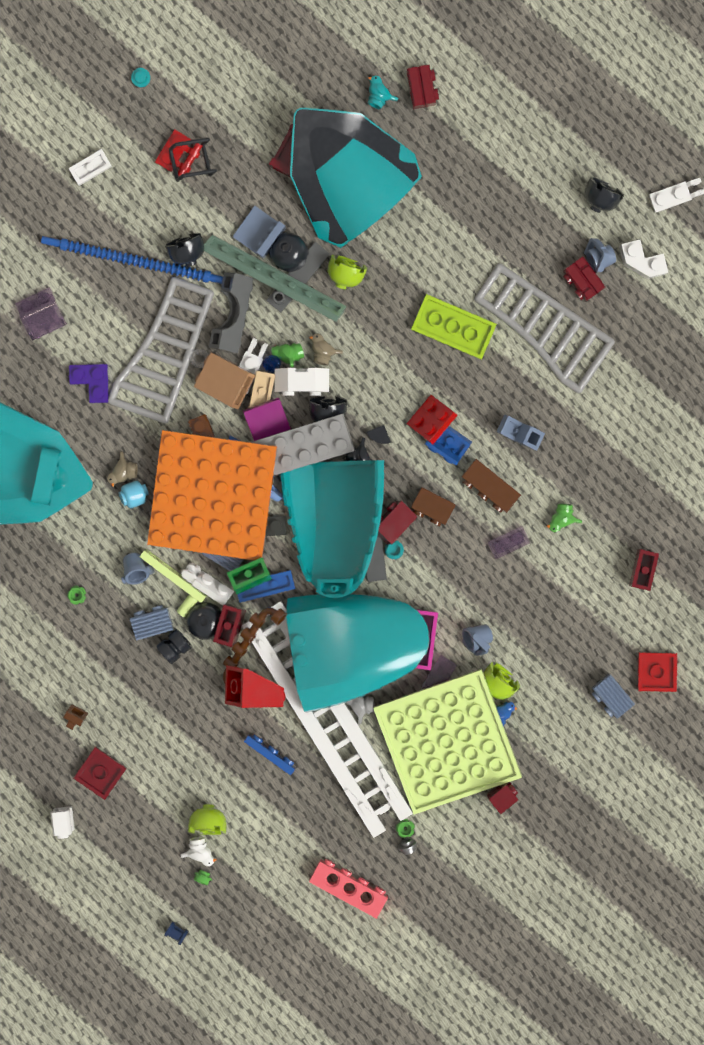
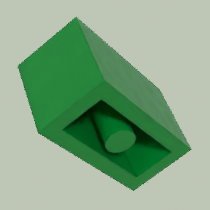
M262 557L227 572L236 594H240L272 579Z

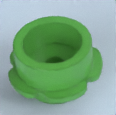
M73 586L68 591L67 597L72 604L77 605L85 601L86 591L83 587Z
M403 819L396 825V831L400 837H411L414 834L413 829L415 826L412 821Z
M199 870V873H194V881L208 886L209 881H212L209 877L210 873Z

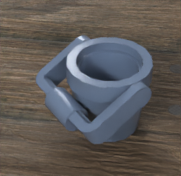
M591 238L584 254L595 273L602 272L604 268L616 262L615 252L610 245L604 246L598 238Z
M131 553L123 558L124 576L121 577V580L124 584H140L146 581L149 575L155 573L151 565L145 566L143 559L140 558L138 553Z
M487 624L467 627L462 630V642L470 652L476 656L488 653L489 643L493 641V635Z

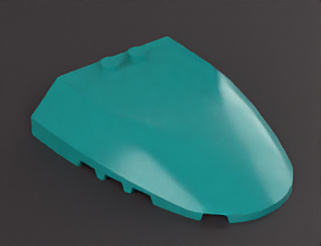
M384 460L317 462L281 473L284 506L288 507L290 517L287 522L292 527L294 535L292 542L296 543L299 553L297 558L306 581L312 583L317 589V593L328 598H341L351 594L363 582L377 540L384 494Z
M319 594L287 599L286 620L296 688L304 712L337 706L355 698L363 697L391 682H395L413 671L424 655H426L429 648V631L425 619L416 609L404 602L349 594L341 598H328Z

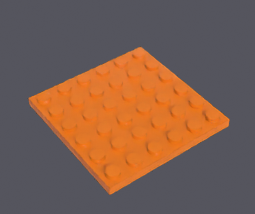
M162 430L147 545L248 560H257L263 557L277 446Z

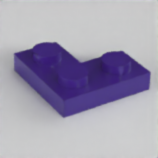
M108 364L69 365L70 385L89 384V403H109Z

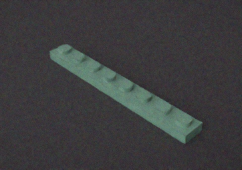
M214 235L204 244V251L335 322L338 321L346 309L345 305Z

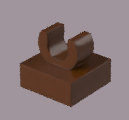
M71 704L63 717L69 720L66 727L73 730L76 725L81 726L88 712Z

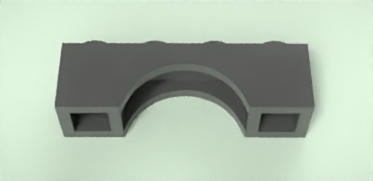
M224 272L221 292L229 301L230 311L225 323L220 327L212 329L209 348L238 353L254 278L237 273Z

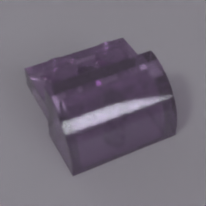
M50 287L15 303L20 319L32 341L67 325Z

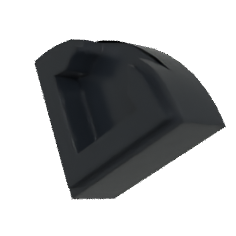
M384 425L367 431L368 436L373 441L380 444L391 443Z

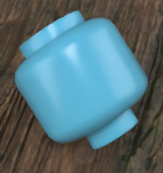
M139 481L123 485L119 492L123 506L128 508L144 504L146 496L149 495L146 485H141Z

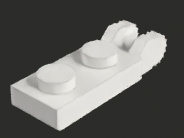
M697 178L687 183L685 181L649 194L654 212H660L703 195L704 189L697 190L691 194L688 190V187L701 183V179Z
M255 338L252 339L248 351L245 352L239 365L255 374L256 370H259L263 362L262 358L268 347V344L264 343L258 356L251 354L257 344V339ZM252 381V383H251V385H250V387H249V389H248V391H247L246 394H248V392H249V390H250V388H251V386H252V384H253V381Z
M189 563L181 573L182 578L221 605H225L234 592L211 575L201 571L200 566L194 563Z

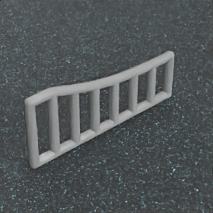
M501 263L495 266L474 298L476 303L493 313L520 334L538 352L560 382L576 393H581L615 343L613 338ZM502 273L510 280L494 304L484 299L499 274ZM517 283L526 290L508 316L500 310V307ZM533 294L542 301L523 328L515 319ZM550 305L557 310V313L537 341L530 334V331L546 307ZM565 315L574 322L550 356L543 346ZM581 326L589 331V334L562 372L557 366L556 361ZM595 337L605 342V344L577 384L569 379V376Z
M177 277L170 279L164 299L147 336L127 366L113 382L108 397L109 404L164 424L169 422L214 295L212 290ZM176 286L204 295L205 298L202 306L173 297ZM169 304L198 313L195 325L166 315ZM162 321L191 331L189 343L157 332ZM153 339H157L186 351L181 361L150 350L148 347ZM144 355L178 367L179 371L175 379L136 364ZM132 371L169 384L173 388L168 397L124 380ZM119 388L167 404L163 415L117 399Z

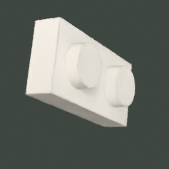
M101 149L70 167L69 170L80 186L111 168L112 165Z

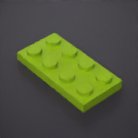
M426 294L411 330L482 360L497 324Z

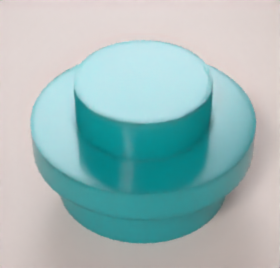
M137 68L133 71L131 80L135 86L142 88L150 83L151 76L146 69Z
M395 541L392 545L386 544L385 553L390 559H399L404 553V547L399 541Z

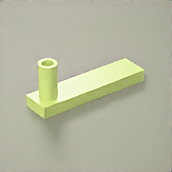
M148 549L144 550L140 555V558L189 594L177 610V613L182 617L186 618L198 601L202 603L207 597L206 594L192 586L191 583L182 578L180 573Z

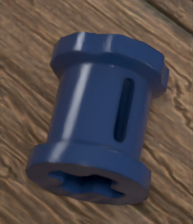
M172 921L164 936L171 937L178 942V945H181L189 930H183Z

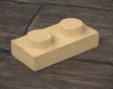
M256 370L249 408L270 401L275 373Z

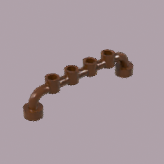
M270 607L264 608L259 614L257 612L254 613L249 619V622L253 625L251 628L246 627L241 632L240 636L243 638V641L241 643L238 641L231 649L235 653L234 656H228L224 660L223 665L225 667L226 665L238 667L239 660L246 654L247 647L256 638V633L265 623L267 615L272 616L271 621L280 625L285 620L287 613L281 608L276 610ZM226 669L224 670V673H223V681H224V683H225V681H226Z

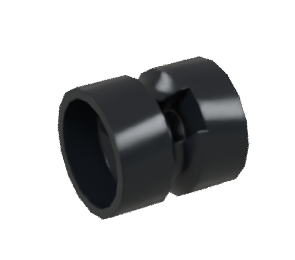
M177 628L168 635V640L164 639L156 646L170 664L176 662L180 658L181 653L185 654L192 648L191 643Z

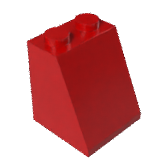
M226 665L225 704L241 708L284 707L285 692L282 686L246 668Z

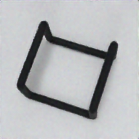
M210 138L177 142L169 148L176 182L185 177L203 174L212 176L217 172V169H210L205 147ZM201 143L207 170L186 173L178 177L173 149L177 146Z

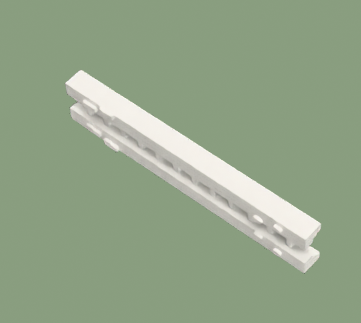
M282 601L270 607L276 610L281 608L286 612V607ZM286 618L280 625L273 623L264 630L259 628L256 638L252 641L254 647L277 684L284 688L287 700L373 838L386 831L377 815L385 813L390 807L393 808L400 821L412 815L411 808L345 703L317 710L314 713L313 711L304 712L297 692L295 678L292 679L287 671L288 668L293 666L292 657L282 663L277 655L279 651L290 645ZM248 621L242 627L243 629L246 627L251 628L253 624ZM281 628L286 638L272 647L267 636ZM331 709L337 721L323 729L316 717ZM341 725L347 737L333 745L327 733ZM352 742L358 753L343 761L337 750ZM362 758L368 769L353 777L347 766ZM371 774L378 785L363 793L357 782ZM382 791L388 801L374 810L367 799Z

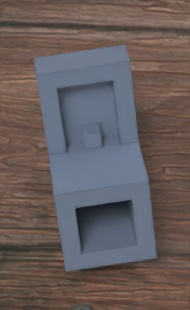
M505 414L496 431L508 439L536 451L545 435L540 430L521 423Z

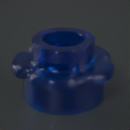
M270 355L265 357L262 365L267 372L274 373L275 369L280 368L281 361L277 356Z

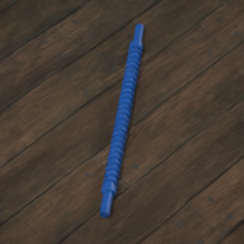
M42 236L41 239L42 244L60 247V250L63 251L68 249L71 252L74 250V253L78 251L80 254L85 253L86 256L90 254L91 257L96 255V258L100 256L101 259H112V262L115 260L118 263L122 261L123 264L127 262L128 265L133 264L134 267L139 265V268L141 266H144V269L149 267L150 270L154 268L155 271L160 270L161 273L165 271L166 274L168 272H171V275L176 273V276L180 274L181 277H192L193 280L195 278L198 281L202 279L205 283L211 281L222 284L223 276L211 274V271L207 270L202 272L201 269L199 271L196 268L192 270L191 267L187 269L186 266L181 267L180 264L175 266V263L172 265L169 262L165 264L164 261L160 263L159 260L154 261L153 258L148 260V257L146 259H143V256L138 258V255L133 257L132 254L127 255L126 252L122 254L121 251L116 253V250L112 252L111 249H108V251L106 248L100 249V246L95 248L94 245L92 247L89 244L85 246L84 243L80 245L79 242L74 243L73 240L69 242L68 239L64 238L59 240Z

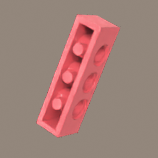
M320 859L309 882L377 919L388 899V896L385 894L386 891L378 886L375 888L369 886V882L364 878H354L351 876L352 872L345 868L340 870L334 867L335 863L328 859H325V861ZM334 873L338 876V880L330 882L327 876ZM352 883L355 888L352 891H346L344 885ZM369 892L372 897L369 900H363L361 894Z

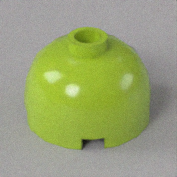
M332 255L328 265V275L336 283V287L346 289L347 287H355L362 282L367 267L364 264L362 268L357 266L355 262L358 261L338 255L336 259Z
M491 662L483 672L491 695L496 699H508L520 688L518 680L514 682L509 675L513 674L499 663L493 665V662Z
M205 804L203 808L197 809L191 814L188 832L195 834V830L203 833L201 835H221V832L226 834V818L220 810L214 809V805Z

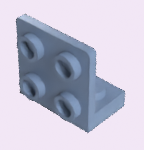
M254 206L233 237L264 259L269 253L271 245L285 231L286 226Z

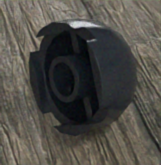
M590 177L585 188V198L591 205L590 209L600 213L601 210L607 212L618 207L624 197V193L618 188L614 191L608 185L609 183L594 177L592 179Z
M201 233L189 234L190 237L177 238L168 242L165 248L170 259L180 265L186 264V267L197 264L196 260L204 253V242Z
M286 232L276 238L270 247L269 253L272 262L278 269L294 272L305 265L309 250L306 242L300 236Z
M325 396L311 398L309 401L310 416L315 422L340 414H344L345 417L347 399L335 396L336 400L325 399Z
M210 602L196 604L186 617V625L189 632L200 640L214 638L222 610Z

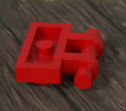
M174 129L155 163L172 173L173 168L169 148L174 143L191 139ZM195 143L193 148L183 145L173 149L176 167L180 169L178 177L190 172V166L195 158L199 157L202 145ZM185 151L189 155L184 163L179 160Z

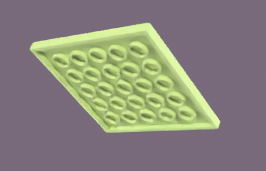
M482 669L385 702L373 708L413 814L522 778Z

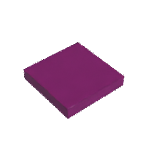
M279 397L243 410L254 441L291 430Z

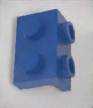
M448 426L433 445L428 441L425 442V445L432 452L443 456L444 460L448 463L457 465L472 441Z

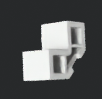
M641 240L624 243L619 246L623 265L642 277L650 279L668 273L664 254L645 258Z
M275 369V392H283V396H294V392H310V396H321V392H329V369Z

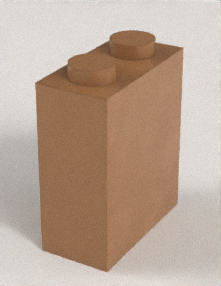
M211 352L204 361L202 371L196 376L194 387L232 408L239 409L255 374Z

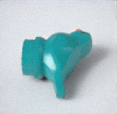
M378 75L368 77L370 81L369 92L371 94L368 97V104L371 107L381 110L385 105V101H398V97L390 94Z

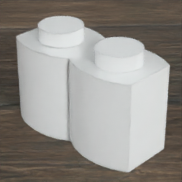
M72 806L54 808L50 812L53 836H57V839L68 838L72 831L75 830Z

